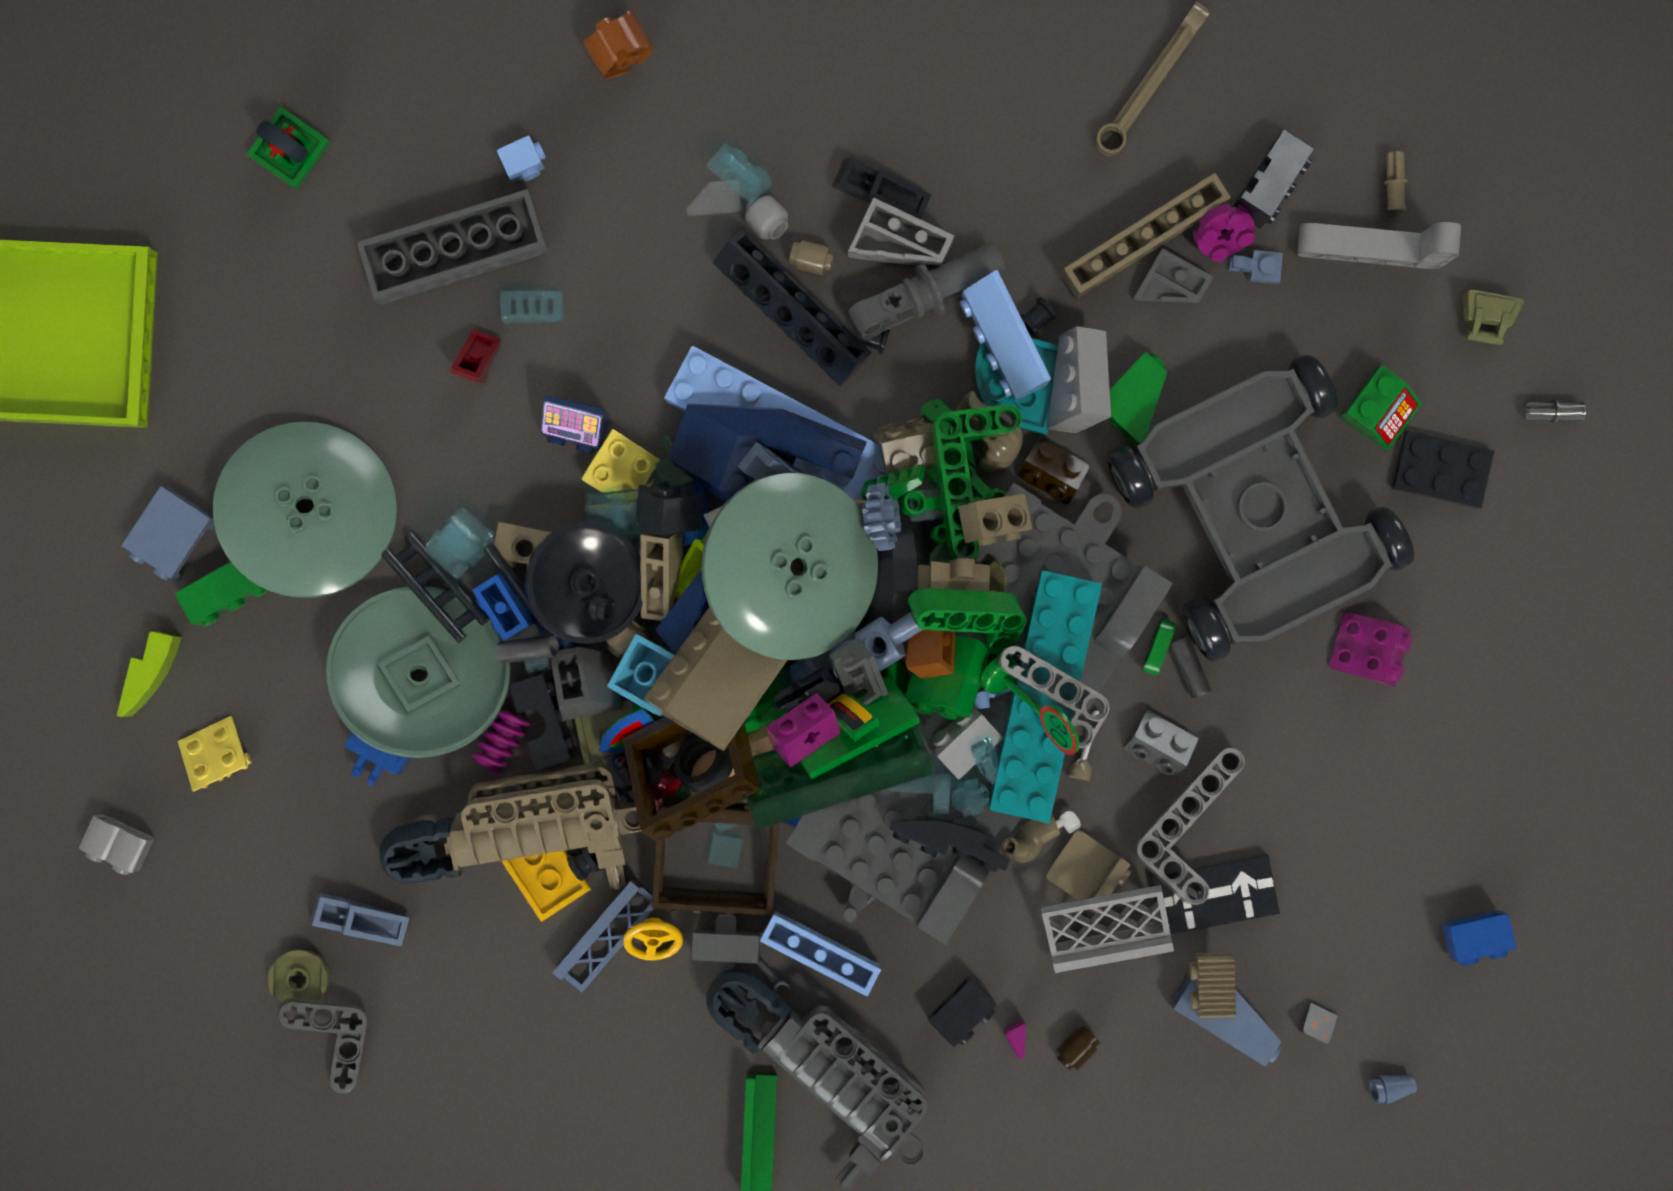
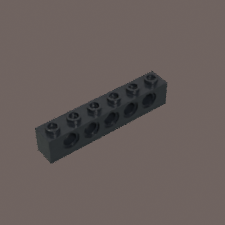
M745 229L730 238L712 262L723 275L728 277L746 297L760 308L787 337L791 338L839 386L853 376L871 355L872 352Z

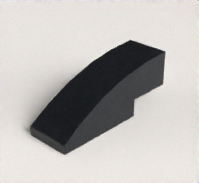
M851 157L843 160L832 186L871 204L873 198H876L920 220L931 197V194L881 169L875 170Z

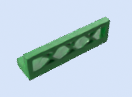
M747 1072L741 1191H772L777 1090L776 1073Z

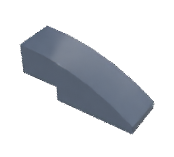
M318 892L310 922L312 926L339 931L343 935L402 947L409 916Z

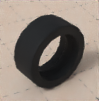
M695 735L679 748L674 759L673 768L675 776L692 792L700 793L729 778L733 765L728 747L722 751ZM716 750L715 759L710 768L699 776L692 777V769L696 761L703 754Z

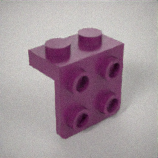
M1345 613L1331 656L1330 667L1336 671L1375 680L1383 685L1395 688L1396 682L1400 681L1403 675L1404 665L1402 661L1404 654L1411 647V630L1399 624L1358 614Z

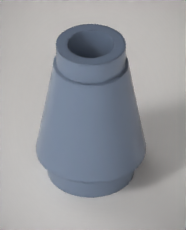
M1377 1075L1375 1079L1369 1081V1092L1375 1104L1381 1103L1385 1106L1416 1093L1417 1085L1412 1075Z

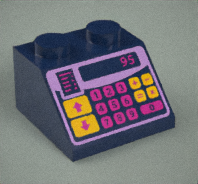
M545 395L541 434L548 437V443L564 447L565 442L576 444V450L593 454L594 449L599 450L605 440L610 416L602 409Z

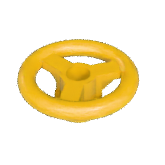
M648 918L627 930L623 938V945L627 952L643 960L668 958L677 953L683 944V936L680 930L659 918ZM633 937L644 942L645 946H647L646 951L638 949L633 945ZM674 940L670 947L656 951V948L662 943Z

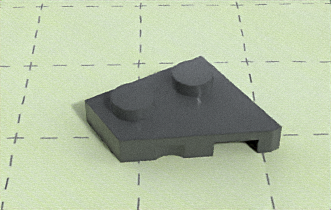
M1162 248L1133 299L1136 301L1199 303L1214 277Z

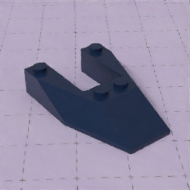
M688 403L668 459L718 499L726 503L737 491L755 481L754 478L744 473L738 465L756 442L794 465L797 457L853 479L867 441L784 409Z

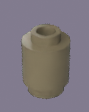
M804 240L801 243H793L789 265L795 266L797 270L824 276L825 271H831L834 254L830 253L829 246Z

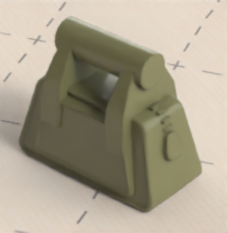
M1473 289L1463 292V318L1468 322L1466 339L1501 346L1504 341V333L1507 328L1514 324L1524 304V300ZM1481 324L1493 326V332L1479 330Z

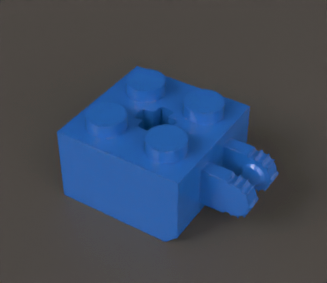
M351 733L344 746L360 755L351 771V776L357 778L361 775L368 760L376 764L367 781V785L371 787L376 785L384 769L396 776L403 774L413 758L383 752L365 743L353 733Z

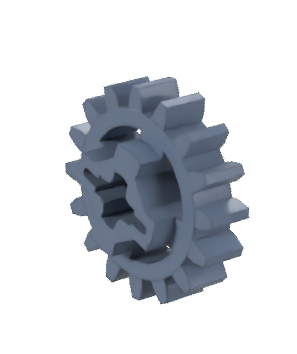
M885 483L868 486V492H866L867 501L862 504L864 529L866 534H871V540L874 541V546L878 548V551L891 550L896 547V532L901 531L902 524L900 522L899 504L897 500H893L892 494H889V487Z

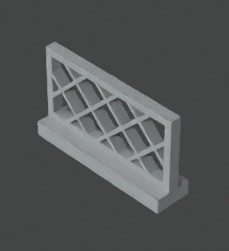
M1161 885L1041 907L1055 973L1174 951ZM1157 897V901L1151 908L1140 904L1144 899ZM1122 903L1127 906L1120 914L1111 910V907L1115 904ZM1088 909L1097 911L1091 919L1080 914ZM1134 910L1144 914L1138 922L1127 918ZM1064 915L1067 918L1059 925L1051 921L1049 917ZM1104 915L1114 919L1108 928L1098 923ZM1151 918L1159 922H1162L1160 924L1145 926ZM1074 921L1085 925L1078 933L1068 929ZM1121 924H1124L1131 928L1128 930H1122L1117 932L1115 931ZM1091 929L1102 933L1101 935L1085 937ZM1061 935L1072 939L1055 943Z

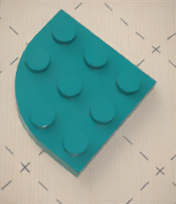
M1031 338L1051 380L1046 387L1013 402L1011 396L1006 398L1000 387L999 381L1003 379L998 369L993 371L988 363L986 354L989 351L985 343L980 344L975 361V381L984 404L990 407L999 405H1013L1017 407L1022 416L1020 429L1046 436L1049 430L1047 429L1058 345Z

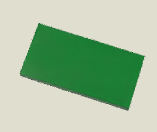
M891 676L883 679L888 694L884 697L881 695L865 705L878 717L880 725L856 742L843 729H840L841 733L800 761L810 779L833 769L920 723L919 716ZM860 692L857 696H855V698L859 700L861 697H864L867 694V692Z

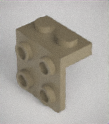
M913 418L906 421L907 425L895 427V424H886L879 426L878 431L871 433L872 439L881 448L885 475L919 464H923L926 469L935 465L930 434L932 423L924 421V418Z
M1076 830L1047 871L1046 878L1076 900L1110 895L1117 884L1122 886L1131 873L1128 870L1131 864L1081 830Z

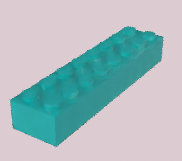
M1043 570L1040 571L1022 648L1081 682L1102 584ZM1029 659L1028 664L1019 661L1018 666L1025 669L1020 673L1023 677H1025L1026 669L1033 663L1031 659ZM1037 667L1033 671L1032 678L1034 682L1041 685L1047 681L1048 672L1044 667ZM1015 678L1014 683L1042 707L1047 704L1054 705L1068 719L1070 718L1073 711ZM1066 682L1060 686L1059 694L1062 699L1069 700L1074 696L1075 688L1071 683ZM1013 691L987 808L991 811L1050 824L1065 753L1059 750L1047 736L1041 724L1040 715Z

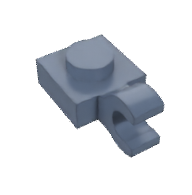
M1253 250L1250 258L1234 255L1229 261V271L1249 272L1248 281L1279 284L1283 253Z

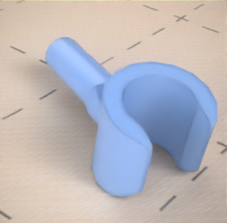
M1008 687L999 694L980 691L977 693L974 707L976 709L990 708L989 698L1000 696L1012 690Z

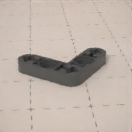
M296 998L283 1001L278 1009V1017L284 1027L336 1033L329 1082L332 1089L337 1093L342 1094L352 1091L358 1079L367 1026V1017L364 1009L353 1004ZM294 1006L298 1013L306 1014V1007H309V1023L304 1022L305 1016L296 1015L294 1020H288V1015L283 1013L284 1011H290V1008ZM320 1009H326L331 1012L332 1016L329 1022L319 1024L314 1020L315 1013ZM336 1011H341L340 1016L343 1018H350L352 1013H357V1017L361 1021L355 1022L354 1026L351 1027L347 1020L339 1019L340 1025L336 1026ZM344 1042H353L357 1046L356 1052L353 1055L346 1057L340 1054L339 1048ZM342 1063L348 1064L347 1075L351 1078V1080H346L344 1085H340L338 1079L335 1078L341 1076Z

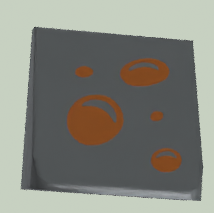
M1310 1002L1297 1029L1329 1045L1338 1015Z

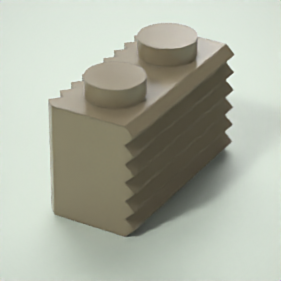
M1195 953L1194 961L1189 962L1190 980H1195V992H1190V1008L1195 1010L1199 1018L1236 1017L1235 958L1231 953Z

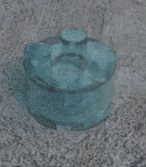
M463 507L455 511L445 521L447 525L441 531L437 530L425 547V552L455 579H459L465 573L468 564L473 567L480 561L484 555L481 549L487 547L496 536L493 531Z

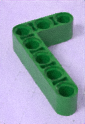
M1013 405L945 412L937 417L930 427L948 553L952 560L958 558L974 559L980 551L978 541L968 543L971 548L969 556H963L958 552L957 544L959 541H965L962 526L957 525L953 520L954 511H959V506L974 502L965 441L1010 435L1022 422L1020 411ZM1000 414H1006L1011 418V427H1004L1000 424ZM970 418H978L982 422L981 431H975L970 427ZM941 421H947L952 425V435H945L940 431L939 423ZM945 451L955 453L957 456L956 465H949L945 462ZM950 481H956L961 485V495H953L949 491L948 484Z

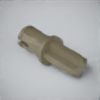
M1391 151L1386 154L1387 180L1384 181V185H1387L1386 210L1388 212L1406 210L1405 184L1408 183V180L1405 179L1404 153L1401 151Z

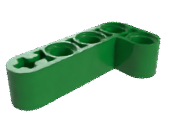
M921 588L914 591L908 598L909 606L920 629L982 633L990 653L997 656L1000 655L1003 649L1016 645L1027 622L1017 597L1012 593Z

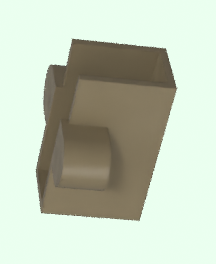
M968 558L953 559L949 563L930 561V566L918 565V589L934 588L989 592L990 565L975 564L974 559Z

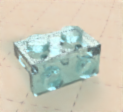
M724 143L707 163L708 169L749 203H754L760 194L766 196L772 189L771 180L769 179L771 176L760 166L754 167L746 161L748 157L735 146L732 149Z

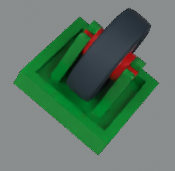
M280 106L269 122L263 120L256 129L259 137L246 155L298 190L331 142Z

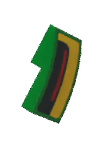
M845 691L827 703L835 712L839 729H843L854 742L880 725L878 717L869 708Z

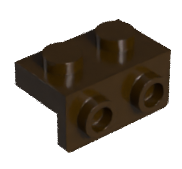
M1039 436L1020 468L1017 477L1049 494L1053 499L1069 504L1080 487L1090 464Z

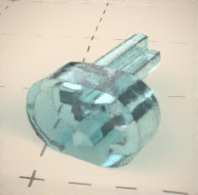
M936 771L935 776L890 773L889 791L934 794L933 814L949 815L951 772Z

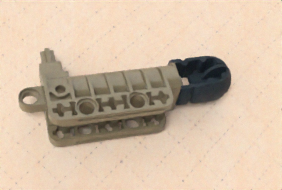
M593 763L478 782L471 787L468 794V802L465 804L462 812L456 814L455 820L453 817L440 818L436 823L432 820L398 826L383 838L380 844L379 857L385 874L392 880L403 884H414L439 880L443 875L447 878L461 876L463 867L588 847L589 854L596 853L599 869H606L609 888L619 890L621 887L627 886L623 865H626L627 851L623 836L624 834L637 833L641 830L639 823L632 824L626 818L627 813L630 811H637L635 802L619 804L616 786L608 766L604 763ZM600 771L602 776L607 775L602 782L597 779L584 781L582 774L586 773V779L595 777V772ZM572 776L578 782L562 784L561 780L564 777ZM557 778L556 785L525 790L524 783H527V788H532L536 786L537 781H541L543 785H551L553 779ZM506 786H514L518 789L517 792L503 794V789ZM494 788H498L497 795L475 798L478 791L482 790L484 795L494 793ZM447 837L444 847L446 855L450 854L451 857L430 860L437 856L434 842L428 843L426 840L436 841L438 838Z

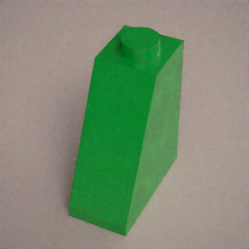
M1145 352L1109 390L1111 417L1107 420L1135 446L1140 445L1147 435L1167 375V371L1163 368L1165 363L1154 353L1149 355Z

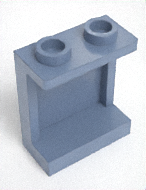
M160 486L121 546L129 551L127 556L142 565L146 562L154 567L152 572L166 581L169 578L180 579L182 574L179 571L206 530H213L215 527L213 516L172 489Z

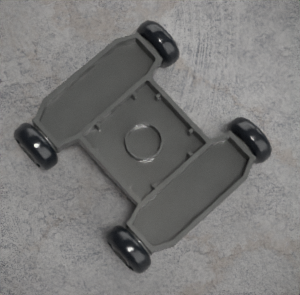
M1301 355L1292 360L1289 371H1264L1155 425L1141 444L1132 449L1127 445H1119L1111 449L1107 455V464L1111 476L1124 500L1133 508L1139 509L1150 504L1153 500L1154 491L1158 489L1183 486L1231 582L1210 602L1203 598H1195L1186 603L1183 608L1184 620L1195 644L1203 656L1212 662L1225 658L1230 652V644L1267 641L1373 588L1388 568L1399 571L1408 567L1414 560V547L1402 521L1389 508L1379 507L1372 510L1366 516L1365 524L1362 526L1342 527L1294 431L1309 415L1315 418H1324L1332 414L1337 407V395L1333 383L1323 365L1312 355Z

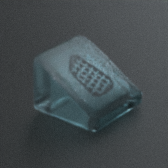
M987 737L972 745L971 752L978 770L990 782L994 783L997 781L999 757L992 739Z

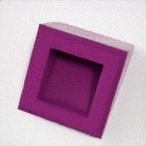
M1021 1019L1004 1028V1034L1017 1058L1020 1060L1025 1058L1026 1023L1024 1019Z

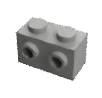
M973 706L970 718L957 716V719L953 720L944 730L938 731L927 746L959 780L997 745L1003 737Z

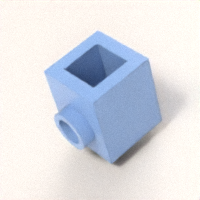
M529 135L497 150L503 166L513 183L522 179L524 181L532 180L540 175L541 170L545 169L541 161L546 158L539 141L533 143Z

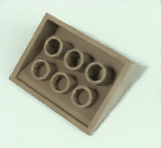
M709 607L644 699L663 716L724 751L787 660L757 654L736 642L719 624Z

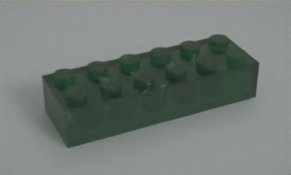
M918 725L813 779H810L800 761L790 767L775 750L767 751L753 756L761 790L751 794L746 799L755 828L759 830L932 775L929 753Z

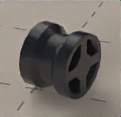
M584 847L580 852L571 853L567 856V862L571 871L580 881L586 880L590 873L602 870L598 867L596 853L589 854L588 847Z

